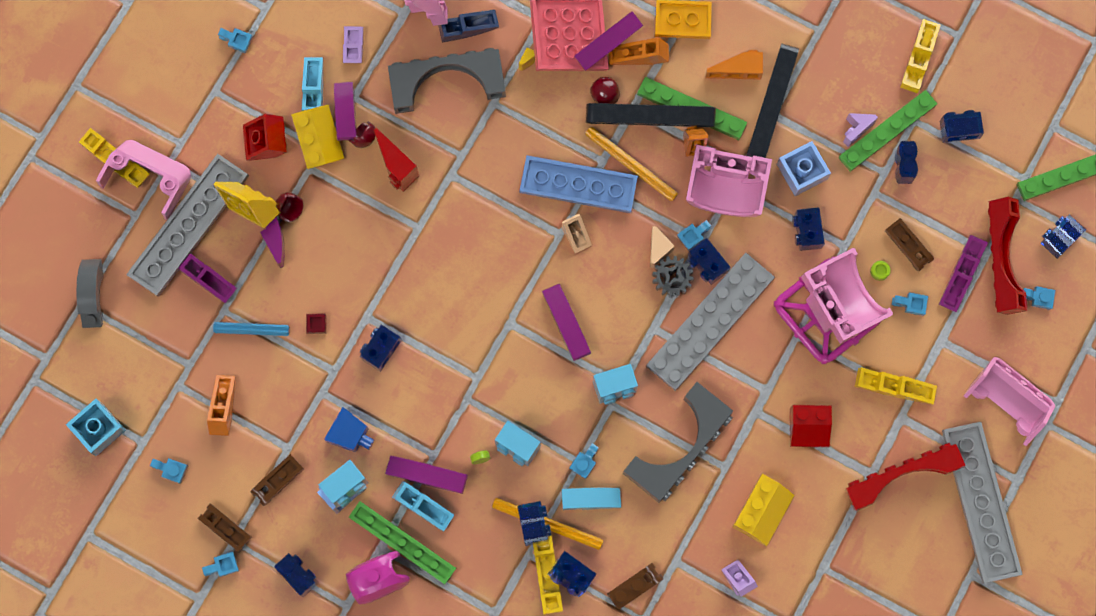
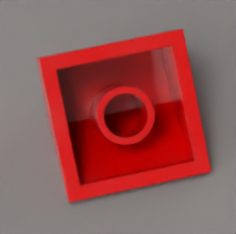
M265 113L243 124L246 161L276 158L287 152L283 116Z
M792 405L790 408V447L829 448L832 430V405Z

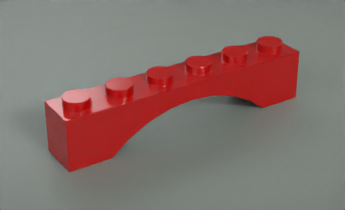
M1008 196L988 201L989 232L991 234V252L993 255V286L996 294L995 307L997 313L1005 315L1027 311L1026 292L1015 279L1010 264L1011 237L1020 219L1019 200Z
M946 443L939 447V451L933 453L932 450L922 453V458L914 460L913 457L903 461L902 466L896 468L895 465L885 468V473L878 475L875 472L866 476L867 480L859 482L858 479L848 483L849 487L845 491L854 512L872 505L882 489L902 475L919 471L937 472L946 475L964 468L966 465L957 445Z

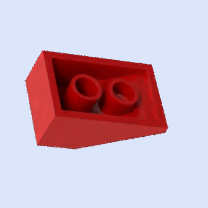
M376 127L374 132L389 174L388 178L391 180L390 184L396 190L400 188L404 192L419 178L417 165Z

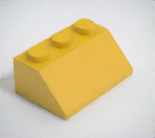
M329 104L291 114L307 169L345 159L340 141L337 140V131Z
M215 182L213 184L229 210L262 228H265L280 213L276 208L277 203L271 197H265L260 191H254L248 185L244 186L239 182Z
M762 473L732 527L767 547L795 495L782 484Z

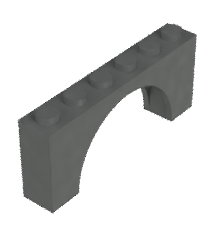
M487 48L481 52L468 51L462 55L449 54L447 57L442 58L434 56L423 61L414 59L409 63L395 62L388 66L395 114L414 111V98L421 84L430 76L448 70L461 71L474 77L485 90L487 100L506 97L499 49Z
M698 382L694 384L683 399L693 410L698 425L697 440L692 450L681 460L666 465L650 464L635 456L623 471L627 478L658 503L669 498L672 494L670 489L673 485L678 486L685 478L682 474L686 469L689 472L697 463L694 461L698 455H704L709 448L707 446L710 440L715 441L721 433L719 431L721 426H727L733 419L730 416L733 410Z

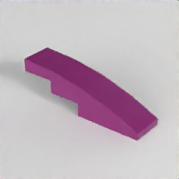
M631 11L574 57L586 71L639 30L643 24L634 12Z
M969 235L939 305L957 312L988 242Z
M560 284L543 290V296L573 361L590 355L589 346Z
M390 455L385 472L388 476L463 494L468 478L467 474Z

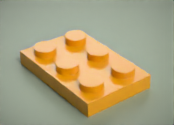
M656 0L655 37L710 39L712 2Z

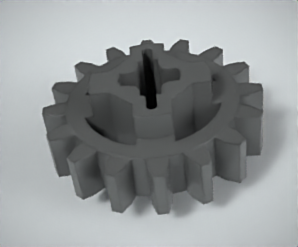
M667 256L666 262L661 259L659 261L660 266L655 265L654 269L657 272L652 273V276L656 277L652 283L658 284L656 290L662 289V295H665L667 292L669 293V298L672 297V294L679 297L680 292L686 294V288H691L689 282H693L694 277L689 275L693 274V270H688L689 263L683 264L684 258L677 261V256H674L673 260H670L669 256ZM681 269L685 273V278L681 275ZM675 271H677L676 278H673V280H671L669 283L670 276H672L675 273ZM660 275L664 278L665 284L662 283Z

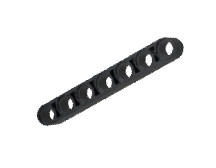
M781 43L746 155L748 157L766 158L799 48Z
M586 104V123L715 127L716 107Z

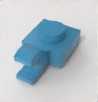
M220 28L218 33L219 39L229 41L228 47L245 54L253 38L251 34L236 28L233 33Z
M707 220L698 227H695L692 223L677 234V237L689 251L704 240L702 234L710 230L711 225Z
M1038 286L1034 288V291L1023 288L1026 292V299L1032 300V306L1048 310L1053 309L1055 290Z
M908 293L906 298L895 295V298H892V306L905 307V313L924 316L926 314L928 296Z
M592 443L585 455L579 452L569 469L586 479L596 464L592 458L599 447Z
M169 458L167 463L152 459L150 464L152 468L163 471L161 477L181 484L188 466Z
M234 552L214 557L215 564L202 567L205 576L218 572L219 577H223L239 571Z

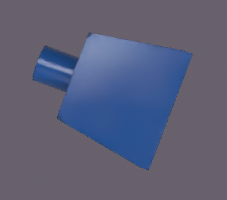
M343 407L324 438L327 443L352 452H356L359 446L370 450L374 443V439L366 435L369 430L368 426Z

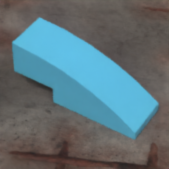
M304 57L302 111L323 106V57Z
M404 481L401 482L392 496L393 499L442 531L446 529L454 517V514Z
M620 488L562 489L563 510L621 508Z

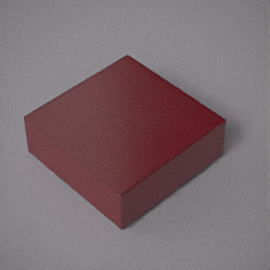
M326 313L306 314L307 334H326Z

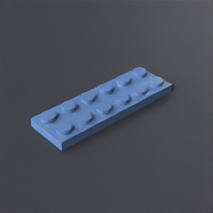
M527 155L519 193L631 213L638 176Z

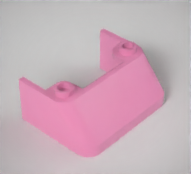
M134 140L123 142L109 155L96 182L100 188L104 189L114 169L121 170L127 166L129 161L136 162L138 165L163 177L160 182L161 191L170 197L161 213L164 219L168 220L191 179L189 168Z
M993 357L964 395L965 398H968L970 394L977 399L988 397L1017 420V431L1021 435L1027 436L1023 443L1025 446L1045 427L1055 408L1054 402L997 357Z

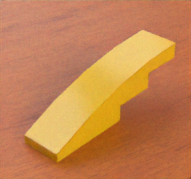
M925 19L922 20L900 88L918 94L934 49L940 24Z
M862 367L858 368L855 387L931 405L934 404L937 386L906 376L899 377L886 372H876Z

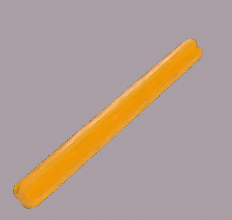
M593 127L587 129L585 135L669 201H673L677 197L678 193L599 131Z
M499 498L494 499L492 507L496 510L597 550H600L603 540Z

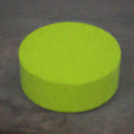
M884 261L875 262L870 269L871 276L878 281L885 280L890 274V266Z
M479 451L470 456L471 463L474 465L491 459L488 451Z

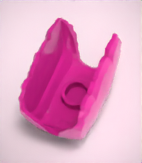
M398 551L372 558L355 566L346 573L349 589L358 604L371 603L402 589L409 583V576L396 574L393 570L392 560L400 555Z

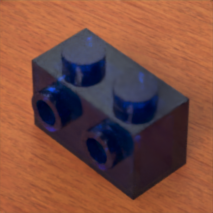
M968 110L962 114L949 112L944 114L939 121L943 143L980 139L984 134L981 112H975L974 110Z
M820 208L796 210L794 216H792L793 227H796L797 234H795L796 246L799 245L800 251L822 249L825 241Z
M708 238L704 239L688 253L689 263L694 268L697 267L701 272L699 273L701 278L711 285L727 274L731 268Z
M382 324L379 328L376 327L370 335L371 340L368 344L365 343L359 352L361 353V360L380 372L402 341L399 335Z
M564 551L559 555L547 575L550 576L554 583L561 584L567 588L571 595L580 597L585 593L596 573Z
M288 553L274 567L301 597H304L318 584L314 580L317 577L310 569L306 571L302 567L304 562L296 554L293 556Z

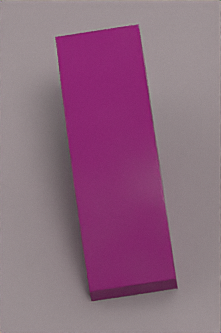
M353 82L334 83L337 140L354 139L356 137V110Z
M276 216L266 226V229L260 231L281 269L284 267L285 258L284 239L279 220Z
M191 253L178 268V270L224 303L228 301L237 289Z

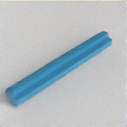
M214 322L213 324L214 333L288 336L290 331L288 325Z

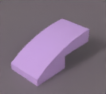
M344 26L343 63H362L363 27Z

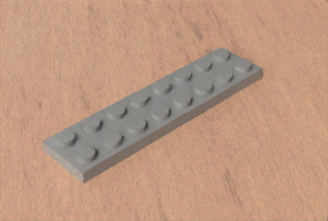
M217 154L126 275L159 297L178 272L180 265L193 252L227 206L213 184L215 182H239L243 185L249 175Z
M745 253L648 362L646 367L676 391L775 277Z
M977 422L942 430L945 444H956L966 465L964 468L954 471L953 475L982 584L1023 575L982 423Z

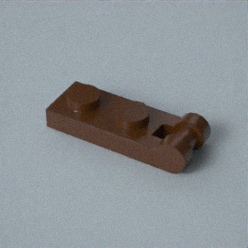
M901 218L885 230L886 234L917 271L922 270L926 263L934 260L931 253ZM917 253L922 255L920 259L915 256Z
M290 454L250 492L253 496H257L260 499L259 502L265 506L304 468ZM264 487L270 490L267 494L262 491Z
M210 503L206 507L205 513L201 514L197 519L240 553L252 537ZM215 514L217 517L211 522L209 519Z
M653 563L607 593L617 610H620L663 580L661 574L658 575L656 572V567ZM646 574H649L652 578L648 583L643 577Z

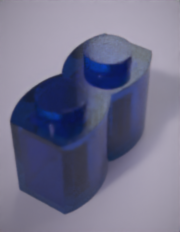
M901 141L895 151V162L897 164L895 178L898 184H911L917 176L918 165L915 159L918 149L915 141Z
M1070 214L1066 218L1062 216L1055 223L1057 227L1053 231L1048 229L1042 235L1044 240L1041 244L1057 259L1086 231Z
M541 501L518 505L525 546L548 542V537L552 535L550 525H545L544 517H548L546 505H541Z

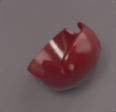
M599 77L591 85V96L599 104H615L620 97L619 87L612 78Z
M369 121L367 122L368 124H360L356 128V137L348 140L357 148L370 146L375 140V126Z
M290 192L281 194L275 201L277 203L276 208L280 212L277 216L287 222H293L298 219L304 208L302 198Z

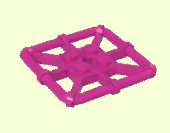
M831 256V258H828V259L824 260V261H823L822 263H820L819 265L825 263L826 261H828V260H830V259H832V258H834V257ZM799 277L795 284L780 294L773 304L777 313L795 333V338H799L821 364H827L835 360L852 345H857L861 338L880 324L878 322L861 331L857 336L845 341L830 354H827L829 334L833 331L830 330L826 333L823 331L808 303L784 302L803 286L808 290L801 277ZM785 309L804 311L811 321L800 329ZM814 325L823 334L822 354L804 334Z

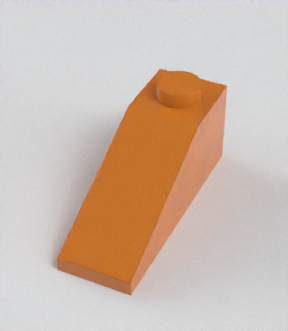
M659 37L619 44L609 52L610 65H654L669 62V44Z
M758 50L742 52L707 68L705 78L761 80L763 75V52H758Z
M691 126L684 130L685 157L694 156L696 145L707 146L708 134L703 128Z
M216 375L207 417L209 435L229 436L236 376Z

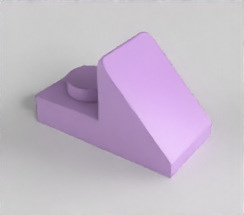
M848 114L846 120L852 127L844 134L846 137L843 143L849 147L875 124L878 117L872 114Z
M739 560L721 569L737 596L740 595L741 597L758 587L755 580Z

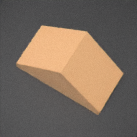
M580 214L562 222V230L574 253L592 246Z
M655 226L652 227L650 268L658 265L661 259L664 260L674 251L675 247Z

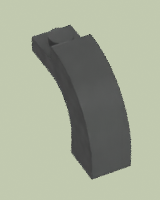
M101 259L82 260L79 265L76 296L82 328L102 327L103 325L100 307V285L104 275Z

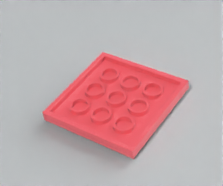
M530 0L536 71H585L574 56L605 32L602 0ZM607 55L586 71H607L609 69Z

